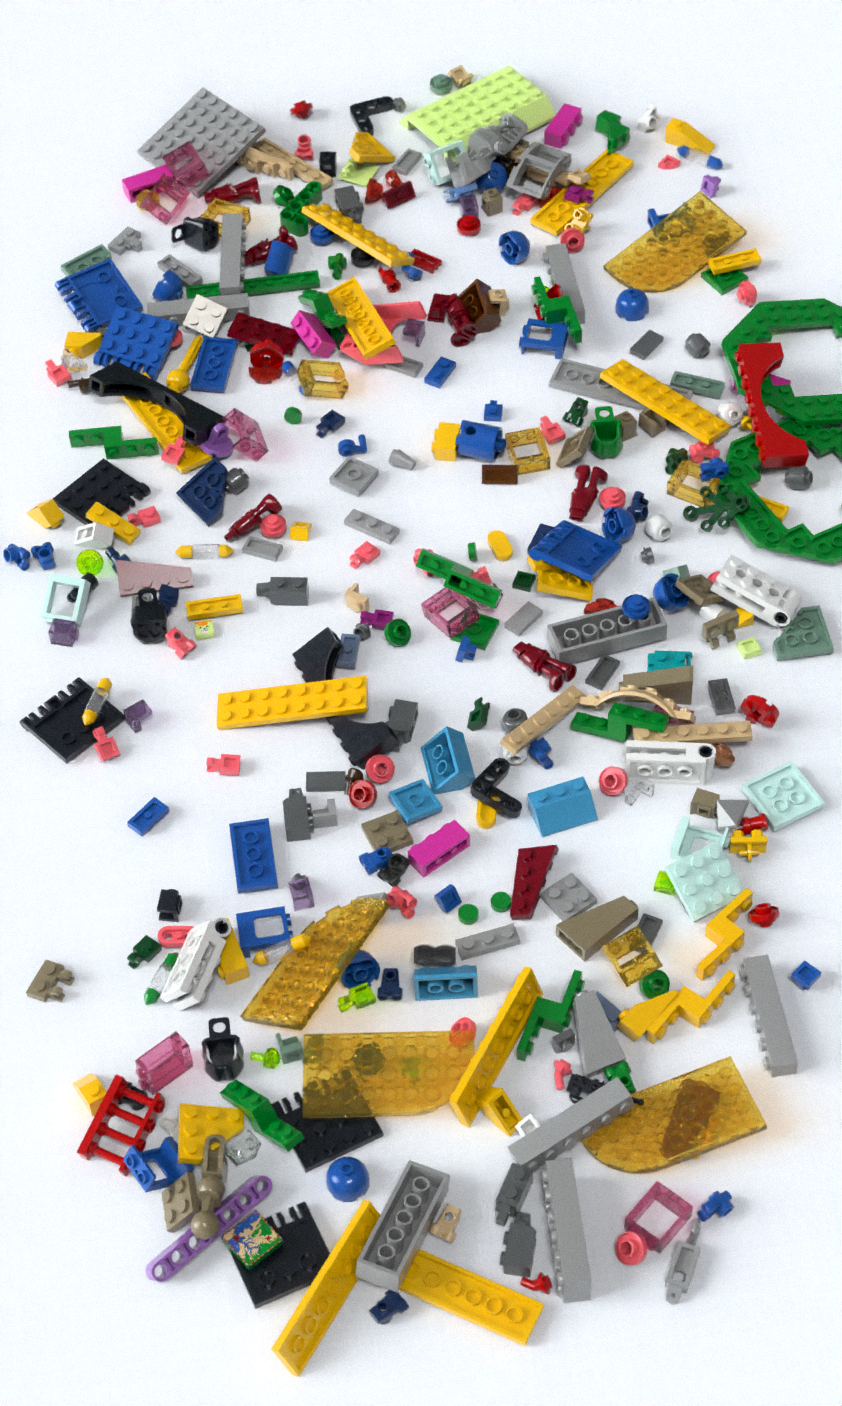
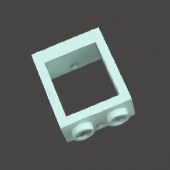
M456 140L423 153L424 164L428 167L429 179L433 185H440L452 180L451 175L441 178L434 156L451 149L454 150L456 159L462 152L467 154L463 140Z
M51 573L41 617L50 624L57 625V622H61L66 627L74 628L75 625L81 626L91 583L85 579ZM57 585L79 588L73 617L51 614Z

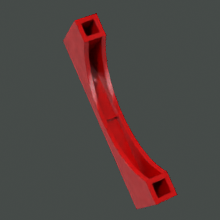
M781 342L739 344L738 351L735 352V361L739 365L738 374L742 377L741 386L745 390V403L749 406L748 416L752 419V431L756 435L755 445L759 448L758 456L759 460L762 461L763 468L805 466L809 457L806 441L789 434L779 427L767 413L761 398L762 382L771 372L781 367L784 358Z

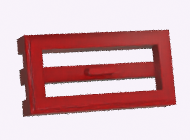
M414 248L410 252L415 255L413 256V266L431 274L438 269V266L442 265V260Z

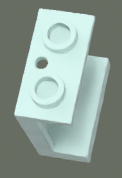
M682 816L671 846L670 858L680 860L689 855L693 841L696 838L710 842L718 840L724 851L730 845L729 828L726 827L724 834L691 826L690 817Z

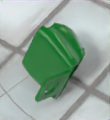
M611 406L596 407V420L590 423V427L593 429L590 436L591 441L589 442L591 452L599 458L616 457L623 449L622 421L618 418L614 419ZM606 410L609 412V415L602 417L599 415V412Z

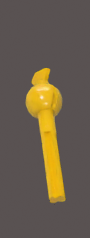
M200 335L193 339L179 368L170 371L167 375V387L178 393L185 391L189 386L190 378L187 373L201 348L203 339Z

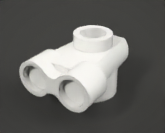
M651 104L646 109V113L638 120L639 128L643 132L647 129H655L657 122L661 119V115L657 112V107L654 104Z

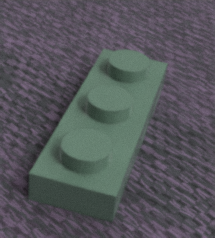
M679 371L674 372L670 381L671 386L692 390L693 393L719 399L725 388V382Z

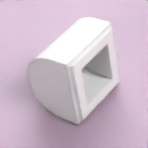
M716 602L703 605L700 610V616L707 621L726 614V609Z
M530 1113L515 1128L524 1137L541 1126L534 1114Z

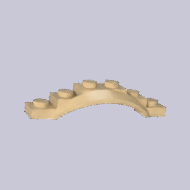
M515 145L504 155L519 163L518 158L527 149ZM528 166L526 169L527 177L532 178L536 182L545 183L549 173ZM579 168L574 171H562L551 187L559 183L563 186L571 183L581 185L590 180L591 174Z
M252 147L248 148L235 161L258 175L264 172L273 178L278 175L289 181L295 178L293 165L286 162L283 158L266 154Z
M627 685V687H620L618 691L607 690V692H600V697L589 694L588 697L581 696L580 705L596 710H603L605 705L614 702L629 700L645 701L660 706L677 722L695 724L696 716L691 713V710L679 708L673 699L662 698L654 688L646 687L645 690H640L637 686Z

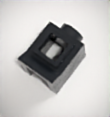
M320 152V171L330 177H336L337 174L336 152ZM325 165L331 166V169H324Z
M161 889L157 905V912H160L159 921L179 922L178 915H180L182 908L181 895L175 889Z

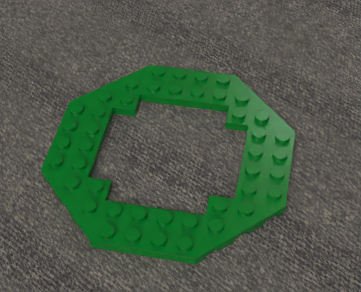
M825 298L759 302L728 333L721 344L738 393L745 396V390L741 386L742 377L738 374L739 365L735 361V352L738 351L739 344L771 342L772 335L770 330L828 326L833 327L837 338H842V307ZM770 375L762 382L761 398L763 405L776 409V413L786 418L791 417L797 420V424L801 426L842 424V394L795 397L790 384L773 386Z
M793 418L776 423L789 434L805 440L806 445H809L818 456L835 451L842 459V429L836 427L828 429L821 427V425L801 426ZM755 432L731 441L725 461L729 465V474L721 478L720 483H725L729 490L737 496L744 494L750 499V508L746 512H739L733 521L757 548L830 564L842 561V523L815 535L803 523L787 529L750 487V485L761 480V475L755 470V467L762 465V461L759 460L758 456L759 448L755 445ZM717 492L716 496L722 501H732L726 495H721Z

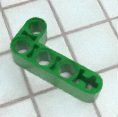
M309 182L280 212L281 226L285 225L289 233L298 237L308 235V218L301 211L303 206H310V204L318 205L321 202L322 186L320 182Z

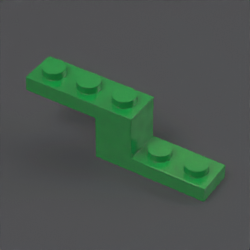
M534 277V285H531L532 294L536 295L537 307L540 306L541 318L545 319L546 324L564 321L565 325L569 326V336L573 337L575 344L581 343L582 329L569 295L549 299L541 277Z
M310 288L302 291V295L298 296L301 303L311 306L313 314L322 326L333 329L347 323L346 316L334 312L327 293Z
M121 425L69 430L71 448L104 445L106 459L159 454L157 437L124 440Z
M423 548L421 550L416 567L446 579L444 587L492 608L496 607L502 592L501 589L471 577L473 569Z
M614 702L608 713V719L577 712L571 721V729L626 742L632 732V726L664 733L670 722V716Z
M574 969L562 1003L537 996L517 1047L518 1060L525 1061L527 1055L532 1054L534 1037L539 1036L541 1028L561 1033L564 1031L565 1026L569 1027L572 1019L570 1013L573 1009L574 999L578 992L583 991L585 981L582 980V971Z
M238 1080L230 1082L220 1092L224 1100L245 1112L255 1132L285 1151H290L304 1139L300 1131L278 1118L268 1098Z

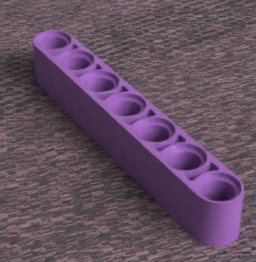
M263 1175L250 1177L221 1202L220 1208H214V1214L219 1219V1230L214 1237L207 1240L199 1239L193 1234L191 1228L188 1229L148 1263L145 1269L147 1277L158 1282L169 1279L267 1196L273 1187L271 1179ZM258 1180H261L263 1183L261 1191H258L256 1188ZM242 1194H245L247 1199L244 1205L240 1203V1196ZM225 1208H228L230 1211L228 1219L223 1217ZM192 1236L196 1238V1245L193 1248L189 1246V1239ZM177 1250L179 1259L174 1263L172 1253ZM160 1265L162 1273L156 1277L154 1270L156 1266Z

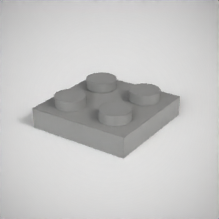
M348 456L329 477V483L360 496L377 477L379 469Z
M572 872L540 893V898L562 921L584 913L597 904V898Z

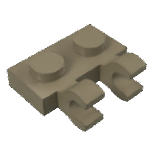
M733 610L703 623L702 637L707 643H711L712 650L719 647L717 637L720 634L723 636L727 635L728 643L736 639L734 629L739 625V613Z
M45 960L27 989L26 994L28 997L45 1003L48 998L62 1002L65 994L61 993L63 989L56 986L59 981L71 986L75 978L71 977L73 973L66 970L64 965Z

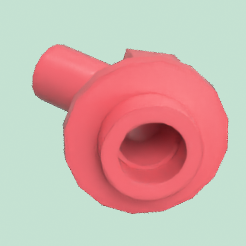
M561 1059L560 1061H554V1079L557 1090L565 1089L563 1077L564 1075L572 1074L571 1065Z

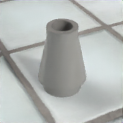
M394 449L389 457V462L393 466L413 470L416 464V460L400 449Z

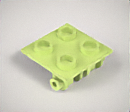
M352 157L345 164V167L341 169L337 179L366 187L380 166L368 162L358 163Z

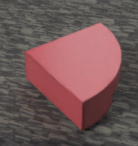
M667 155L658 163V168L665 170L675 169L680 166L681 161Z

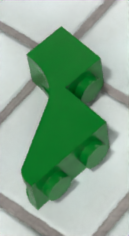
M604 110L597 115L595 130L607 136V152L613 154L629 142L630 128L621 124L620 115Z

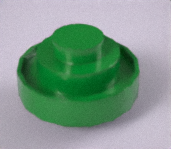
M278 185L273 190L275 202L279 206L286 207L295 198L293 192L283 185Z
M394 619L386 624L384 635L389 644L399 647L409 642L411 629L406 621Z
M649 969L642 974L639 988L643 996L652 999L668 993L670 981L667 974L662 970Z

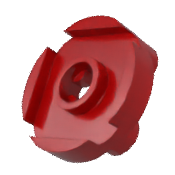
M265 340L250 349V362L259 370L264 368L268 369V371H274L283 364L284 351L272 340Z
M757 695L747 696L740 706L742 712L746 715V720L750 721L751 724H756L757 722L772 728L779 717L777 707L774 704L771 706L767 704V699Z

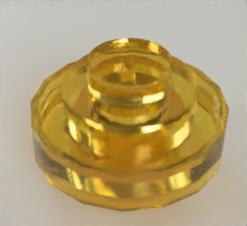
M150 190L140 192L136 197L137 207L146 211L157 208L160 204L159 195Z

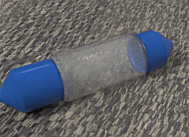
M685 145L677 148L679 155L687 160L716 170L723 167L721 159Z
M291 361L284 362L281 369L286 374V377L303 396H311L313 389L307 379Z

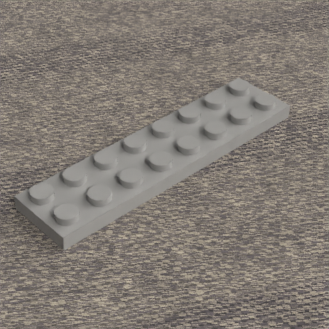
M561 358L549 381V386L642 410L648 409L643 404L602 380L600 374L605 370L603 368ZM667 385L691 400L693 396L692 390Z

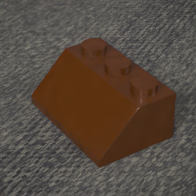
M479 279L474 280L458 296L470 312V321L476 324L477 334L490 332L501 322L497 305L490 303L488 291L492 290L491 286Z

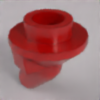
M542 1272L539 1273L538 1278L534 1281L523 1277L520 1281V1285L545 1294H550V1289L553 1288L550 1277L548 1275L545 1276Z

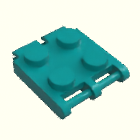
M655 650V653L648 654L647 671L691 666L693 653L689 651Z

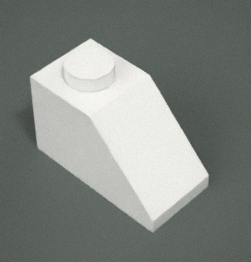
M97 522L78 527L74 545L100 549L109 547L114 541V529Z

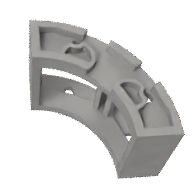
M534 142L529 145L530 149L524 150L518 158L520 162L516 167H513L506 186L546 200L557 176L571 165L572 154L539 142ZM528 166L549 173L540 193L518 185Z

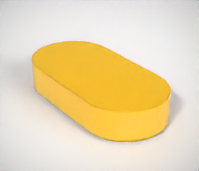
M494 530L488 534V544L495 557L500 561L509 560L513 555V548L505 533Z
M491 797L493 800L498 801L497 797ZM478 800L477 825L483 829L492 828L496 824L497 811Z

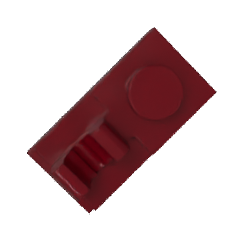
M411 181L395 186L383 192L381 196L383 203H386L387 209L416 197Z
M434 293L427 321L444 323L447 315V299L451 295Z

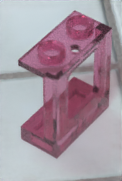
M190 141L162 157L182 191L210 175ZM192 156L193 160L179 169L175 167V164Z
M236 408L232 409L222 418L223 423L237 431L240 436V440L232 446L234 449L256 462L269 451L257 421ZM253 432H255L258 442L249 437Z

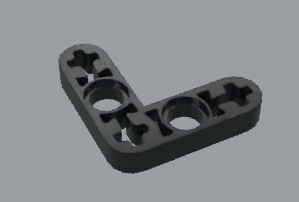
M383 96L351 105L350 116L358 132H368L373 136L374 127L369 116L392 110L393 98Z
M496 758L473 781L470 793L474 798L506 817L514 819L521 814V802L496 787L507 776L510 763L504 758ZM486 776H491L495 780H488L486 779ZM491 797H499L501 800L495 801Z

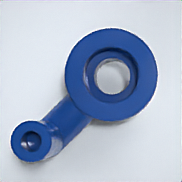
M408 252V253H409V256H411V257L414 256L413 253ZM409 265L401 267L403 272L408 273V277L417 280V277L421 278L423 271Z
M361 434L358 436L359 445H355V442L350 439L340 441L338 443L339 454L348 457L355 452L366 453L365 435Z

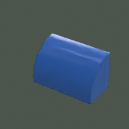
M272 241L264 268L266 276L288 274L295 252L291 246L280 241Z

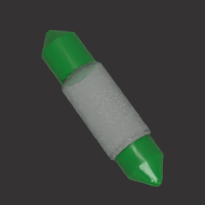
M177 952L167 955L147 986V990L144 993L146 1005L156 1003L161 996L179 956Z

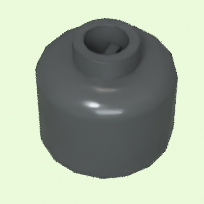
M693 333L686 339L685 349L695 359L705 358L710 353L711 343L701 333Z
M792 466L785 474V482L793 490H805L809 485H812L813 474L806 466Z
M232 468L227 473L225 490L228 493L239 494L248 486L249 477L243 469Z
M513 708L504 714L502 721L507 734L528 719L525 711Z

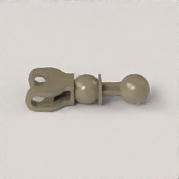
M219 1134L209 1135L205 1139L202 1179L197 1186L198 1203L201 1211L196 1213L191 1220L193 1234L203 1240L214 1237L219 1230V1219L214 1214V1208L221 1207V1199L225 1193L224 1183L227 1180L228 1161L225 1157V1137ZM217 1142L220 1144L219 1150L214 1151L210 1146Z

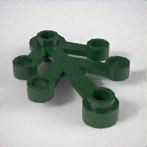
M720 483L717 486V492L721 495H726L732 500L724 502L713 494L709 487L704 486L700 489V495L703 498H708L714 505L698 508L687 506L683 510V516L688 521L693 522L698 519L699 515L713 513L708 520L702 521L701 529L705 532H710L717 521L719 527L727 529L730 526V522L739 512H746L750 508V499L744 494L737 496L729 490L725 483ZM731 509L726 517H721L726 510Z

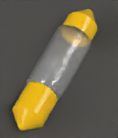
M193 544L180 546L175 553L180 558L212 559L228 557L234 550L228 545Z
M101 678L94 689L82 716L84 725L93 724L99 716L112 686L109 678Z
M302 933L295 937L287 938L257 952L252 962L260 966L276 962L308 947L311 937Z

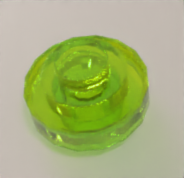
M83 550L76 559L77 569L83 575L87 572L97 575L103 568V557L96 550Z

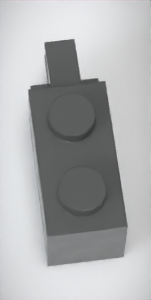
M353 185L334 189L335 203L338 210L345 217L352 218L353 222L361 224L364 206L362 201L359 202L358 191L355 192Z
M271 577L270 582L257 583L256 594L257 596L270 598V602L273 605L308 606V577Z
M395 699L394 705L390 706L388 715L390 719L385 723L392 728L400 742L390 750L399 751L403 743L407 744L411 741L418 718V702Z
M301 788L289 789V798L283 801L287 842L311 839L310 831H314L313 819L308 818V815H312L311 803H307L306 796H303Z
M512 1162L496 1198L495 1211H498L496 1224L505 1227L509 1216L516 1217L517 1212L521 1211L533 1183V1169Z
M517 1212L514 1224L510 1223L509 1231L504 1233L503 1245H506V1251L501 1252L500 1265H503L504 1274L530 1278L536 1247V1230L531 1226L530 1213Z

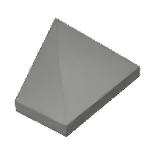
M716 800L719 830H725L726 827L729 829L738 828L749 805V801Z

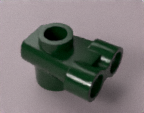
M577 397L570 410L565 412L562 420L581 427L584 422L583 417L588 413L587 406L589 402Z
M671 448L668 451L665 459L667 462L665 471L668 475H672L679 466L687 463L688 451L685 448L679 450Z

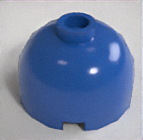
M491 162V169L475 179L477 188L482 193L492 188H496L500 193L507 183L508 176L505 168L497 162Z
M515 230L501 234L498 244L502 246L503 251L500 253L504 261L510 265L524 261L530 251L528 238L522 232Z
M169 269L163 274L165 278L157 283L152 294L153 298L159 302L179 300L184 293L182 291V279L178 274Z
M636 288L622 291L616 299V314L620 318L621 316L626 318V321L642 320L649 313L648 297L643 291Z
M621 507L606 509L603 514L605 523H602L605 538L618 544L628 541L633 536L636 528V521L632 513Z
M669 573L664 575L656 582L653 588V597H655L658 606L664 611H678L688 605L687 601L690 600L689 596L682 594L681 590L675 587L679 577L676 574Z
M356 949L342 956L337 972L342 985L352 992H357L372 986L371 982L379 977L380 967L377 960L369 952Z
M342 1157L335 1160L329 1166L326 1174L327 1189L336 1200L342 1202H354L362 1194L364 1196L370 1186L369 1172L365 1164L353 1157Z

